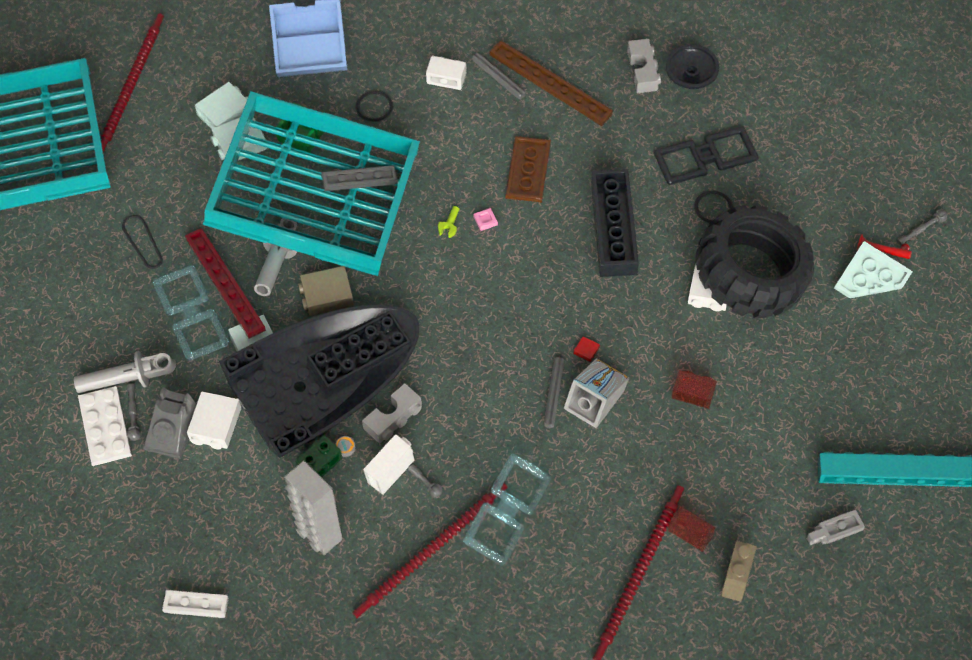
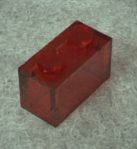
M679 370L673 388L672 399L710 409L717 381L708 376L702 377L690 371Z
M680 507L671 519L668 531L703 552L714 537L716 527L685 508Z

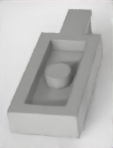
M853 510L819 523L814 528V532L808 533L807 540L810 545L820 541L822 545L863 531L865 526L857 511Z

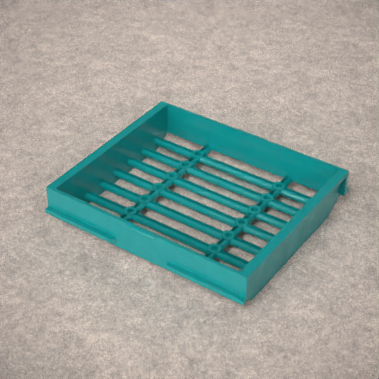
M86 58L0 75V95L41 87V95L0 103V111L41 102L44 105V108L41 110L0 118V125L46 117L44 124L0 132V140L48 130L47 138L0 147V154L49 144L51 148L46 153L0 162V169L48 159L53 161V165L50 167L0 177V184L55 173L54 181L0 192V210L111 188L106 172L90 83V68ZM82 79L83 87L49 93L48 85ZM85 94V101L51 107V100ZM82 108L88 109L87 115L53 121V114ZM90 121V129L61 135L55 134V128ZM92 136L93 143L60 150L57 146L58 142ZM95 150L96 157L65 164L60 163L59 157ZM95 164L98 166V172L63 178L62 171Z
M250 91L206 205L203 225L263 243L281 246L315 256L317 259L378 276L415 156L418 153L420 141ZM255 111L292 122L290 129L284 130L254 121ZM300 124L364 143L365 146L363 151L359 152L296 133ZM252 127L286 137V140L281 145L248 135ZM293 140L354 157L360 159L358 166H352L291 148ZM246 141L279 151L281 154L278 159L244 150L243 146ZM372 146L407 156L405 165L370 155ZM288 154L340 170L365 168L366 163L371 162L381 166L394 165L395 170L402 172L401 178L397 179V184L394 185L398 186L395 194L372 187L350 189L347 196L324 191V189L280 176L282 169L322 180L321 172L286 162ZM242 156L275 166L274 173L270 174L239 165L237 162L239 157ZM234 171L268 180L270 184L265 189L231 178ZM278 183L345 203L343 210L339 211L275 192ZM228 186L265 196L263 203L260 204L226 194ZM360 191L393 202L391 208L388 209L355 199L356 193ZM273 198L340 218L338 225L334 226L273 208L269 205ZM223 201L257 210L259 214L254 219L220 209ZM356 206L388 216L386 224L350 214L351 207ZM266 213L335 233L333 240L328 241L264 222ZM351 221L383 231L381 239L345 229L346 222ZM345 236L378 246L377 252L372 254L340 244L341 237Z

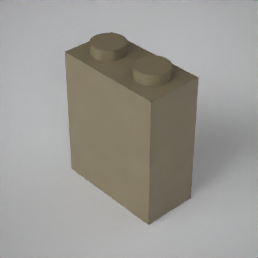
M344 266L300 275L302 283H298L300 295H305L302 303L304 310H308L309 316L354 306Z
M736 540L721 596L742 602L757 546Z

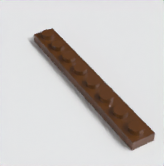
M500 41L490 51L491 57L600 126L612 116L613 110L503 41Z

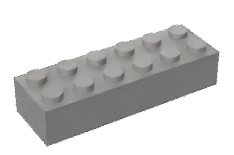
M303 461L285 476V488L289 493L287 496L291 501L290 506L293 509L292 515L295 518L294 523L297 526V533L303 539L307 537L311 541V547L316 552L321 551L325 555L342 540L333 490Z

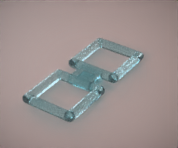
M194 265L153 280V285L166 314L171 316L180 312L183 318L182 321L174 323L172 328L186 360L191 361L229 345V340L215 310L210 309L202 313L198 305L208 301L209 296ZM190 274L200 296L171 307L162 284ZM210 318L220 341L191 352L181 329Z
M511 454L491 488V492L501 498L496 508L488 503H484L481 506L463 539L464 543L496 563L505 565L525 529L522 523L514 519L519 510L528 515L533 514L551 481V476L516 454ZM514 463L542 479L528 505L501 489ZM487 512L515 529L501 555L473 539Z

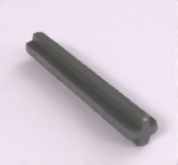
M478 52L473 55V61L516 98L521 100L525 97V90Z
M559 357L554 358L544 418V427L553 428L555 424L564 367V359Z

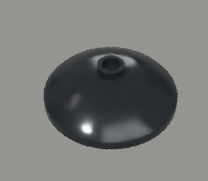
M694 44L683 45L669 54L666 61V72L675 84L687 89H700L715 81L719 73V61L711 50L703 46Z

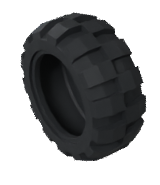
M746 205L733 207L728 211L720 213L710 222L698 243L696 267L697 270H700L698 273L699 279L704 289L712 291L711 298L721 306L726 304L731 307V312L741 316L749 313L753 314V318H767L772 314L774 316L782 314L799 302L813 278L814 255L811 244L804 241L805 233L798 225L793 226L789 223V217L778 211L776 214L769 212L768 207L754 205L750 209H747ZM748 245L763 251L775 262L781 277L768 279L750 274L736 263L729 251V246Z

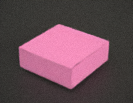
M491 208L474 214V219L480 231L498 225Z

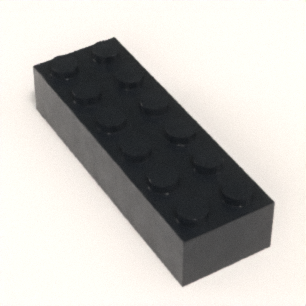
M629 170L592 171L591 191L600 277L638 275L639 260Z

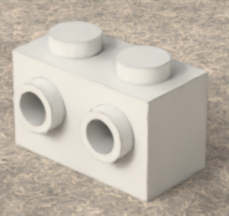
M432 56L426 71L427 83L461 90L466 76V63L459 60Z

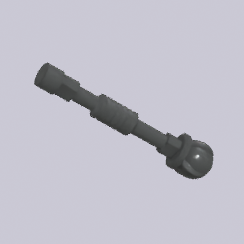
M938 209L933 214L931 220L917 226L908 235L897 239V242L902 246L911 237L919 235L933 223L944 222L947 218V212Z
M128 384V409L131 417V427L128 428L127 436L130 440L136 441L141 438L142 434L136 424L135 385Z
M414 464L409 465L408 470L417 479L419 478L428 487L427 491L430 492L433 498L442 495L441 485L426 479Z

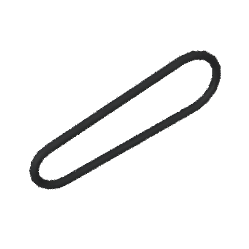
M137 215L127 217L122 222L123 232L145 266L150 269L158 268L161 266L163 259L145 220ZM138 218L142 221L159 256L160 262L158 265L149 266L125 230L124 226L127 220Z

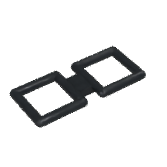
M744 126L707 135L704 138L706 144L696 147L693 140H688L654 151V156L668 185L707 175L708 170L705 164L715 162L717 168L722 171L759 159ZM740 134L750 155L723 163L713 141ZM689 148L699 170L672 177L662 155Z

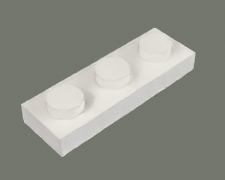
M166 590L163 612L225 618L229 598L227 595Z

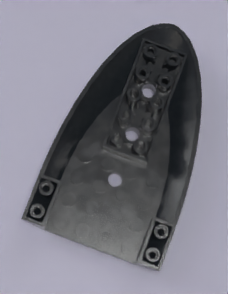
M390 305L349 307L312 317L279 330L220 360L219 363L230 388L237 399H239L240 404L268 448L281 458L335 427L380 393L397 376L415 350L419 338V322L414 314L401 307ZM368 348V349L371 350V352H369L368 350H362V349ZM330 366H336V367L338 368V370H335L334 368H329V367H330ZM297 384H302L306 389L303 392H298L294 387Z

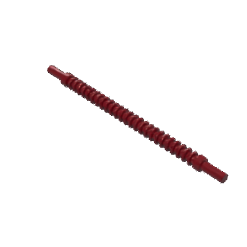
M162 14L157 15L153 26L149 28L146 34L147 37H145V41H143V45L139 50L140 52L134 61L135 64L132 65L133 68H131V72H129L125 81L126 83L118 96L119 99H117V103L111 112L112 115L109 116L110 119H108V123L101 134L103 153L108 141H111L113 138L114 130H116V126H118V122L122 117L121 114L124 113L123 110H125V106H127V102L131 97L130 94L133 93L132 90L136 86L139 75L145 66L144 63H146V59H148L151 48L160 32L159 27L164 18Z
M502 482L489 494L483 495L481 497L482 500L477 501L478 504L474 503L473 508L470 507L469 511H465V515H461V519L457 518V522H452V526L449 525L448 530L444 529V533H439L440 537L436 536L435 541L431 540V544H427V548H422V552L419 551L418 556L414 555V559H409L410 563H405V567L401 566V570H397L396 575L392 574V578H387L388 582L384 581L383 586L379 585V589L374 590L375 593H370L366 597L367 600L352 612L353 616L358 618L371 606H376L379 603V599H383V595L387 596L388 591L392 592V588H396V584H401V580L404 581L405 576L409 577V573H414V569H418V565H423V561L426 562L427 557L431 558V554H436L435 550L439 551L440 546L444 547V542L448 543V539H453V535L456 536L457 531L461 532V528L466 527L465 524L469 525L470 520L474 521V517H478V513L481 514L482 510L487 509L486 506H491L494 503V499L508 488L507 485Z
M678 485L670 501L666 502L665 510L662 511L663 514L660 515V519L657 521L658 524L655 525L656 529H653L654 534L650 535L649 543L646 544V548L643 549L644 553L641 554L642 558L638 560L640 563L636 564L637 568H634L635 573L631 574L632 578H629L630 583L626 584L625 592L619 598L620 603L618 602L617 607L614 608L613 618L609 619L610 623H607L608 628L604 629L605 632L600 637L601 642L593 656V660H601L608 645L612 644L613 636H616L615 631L619 630L620 621L624 619L625 611L629 609L630 601L633 600V596L636 595L635 591L638 590L637 586L641 585L642 576L646 574L644 571L648 570L647 566H650L649 561L653 560L651 556H655L654 551H657V547L660 546L661 537L665 535L666 527H669L671 518L674 517L673 513H676L678 509L677 503L684 491L682 486Z

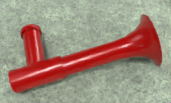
M863 234L860 236L857 251L865 241L883 253L906 259L911 258L912 251H909L910 247L908 244H903L901 248L889 247L869 242L863 237Z

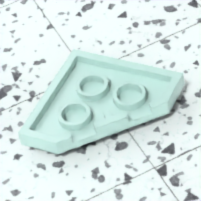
M864 241L834 289L848 298L902 289L912 271Z

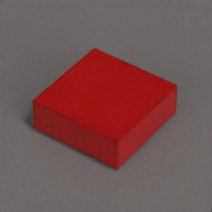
M583 336L574 349L573 354L591 362L600 348V344Z

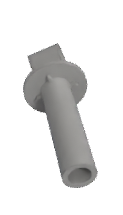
M282 218L279 226L295 231L297 222ZM263 243L268 251V255L254 286L257 294L261 296L270 295L284 258L294 257L297 251L270 243Z
M136 351L134 355L135 362L75 376L74 385L78 393L139 379L143 387H148L149 378L172 373L176 368V363L166 353L143 357L140 351ZM168 360V365L161 368L162 362Z

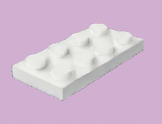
M117 386L78 395L92 466L132 456Z

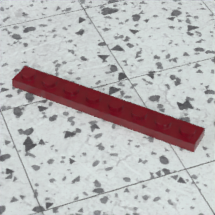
M200 228L185 235L189 246L248 339L266 331L261 319L203 229Z

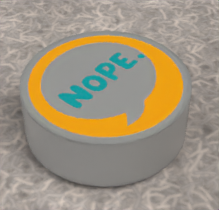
M340 437L335 443L341 449L343 457H348L355 451V442L351 437Z

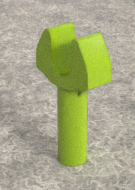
M453 206L447 222H439V235H442L444 229H449L448 238L456 234L457 227L453 224L460 210L457 206Z

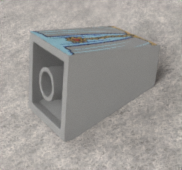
M596 358L573 380L564 409L597 428L625 391L629 377Z

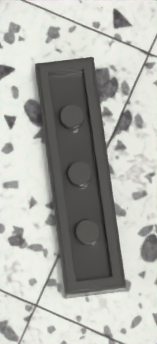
M394 165L322 172L321 174L324 191L397 184Z

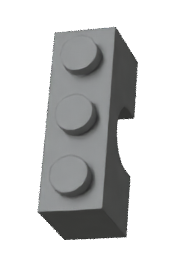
M649 39L628 41L627 53L630 65L643 66V68L634 69L636 92L658 91V84H661V76L656 71L658 64L657 60L653 58V45L650 46Z
M405 383L391 395V403L397 408L395 412L383 414L376 408L362 420L363 429L379 444L383 440L387 441L390 439L393 431L398 427L402 428L411 415H416L421 410V397Z

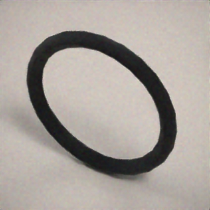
M377 90L368 91L357 100L356 110L359 116L367 121H381L391 114L393 101L385 92ZM380 94L388 99L390 107L385 115L378 118H370L360 111V102L368 95Z
M709 190L701 193L696 198L694 209L700 219L708 223L712 221V219L705 218L698 209V203L705 195L718 194L728 201L729 209L733 208L731 199L723 192Z

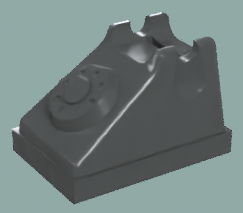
M165 387L161 388L160 398L156 400L147 437L143 445L144 450L178 459L182 458L189 440L187 431L197 406L189 393L185 395L169 391Z

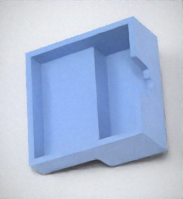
M317 0L314 5L308 7H296L294 3L269 5L277 77L347 70L340 0Z

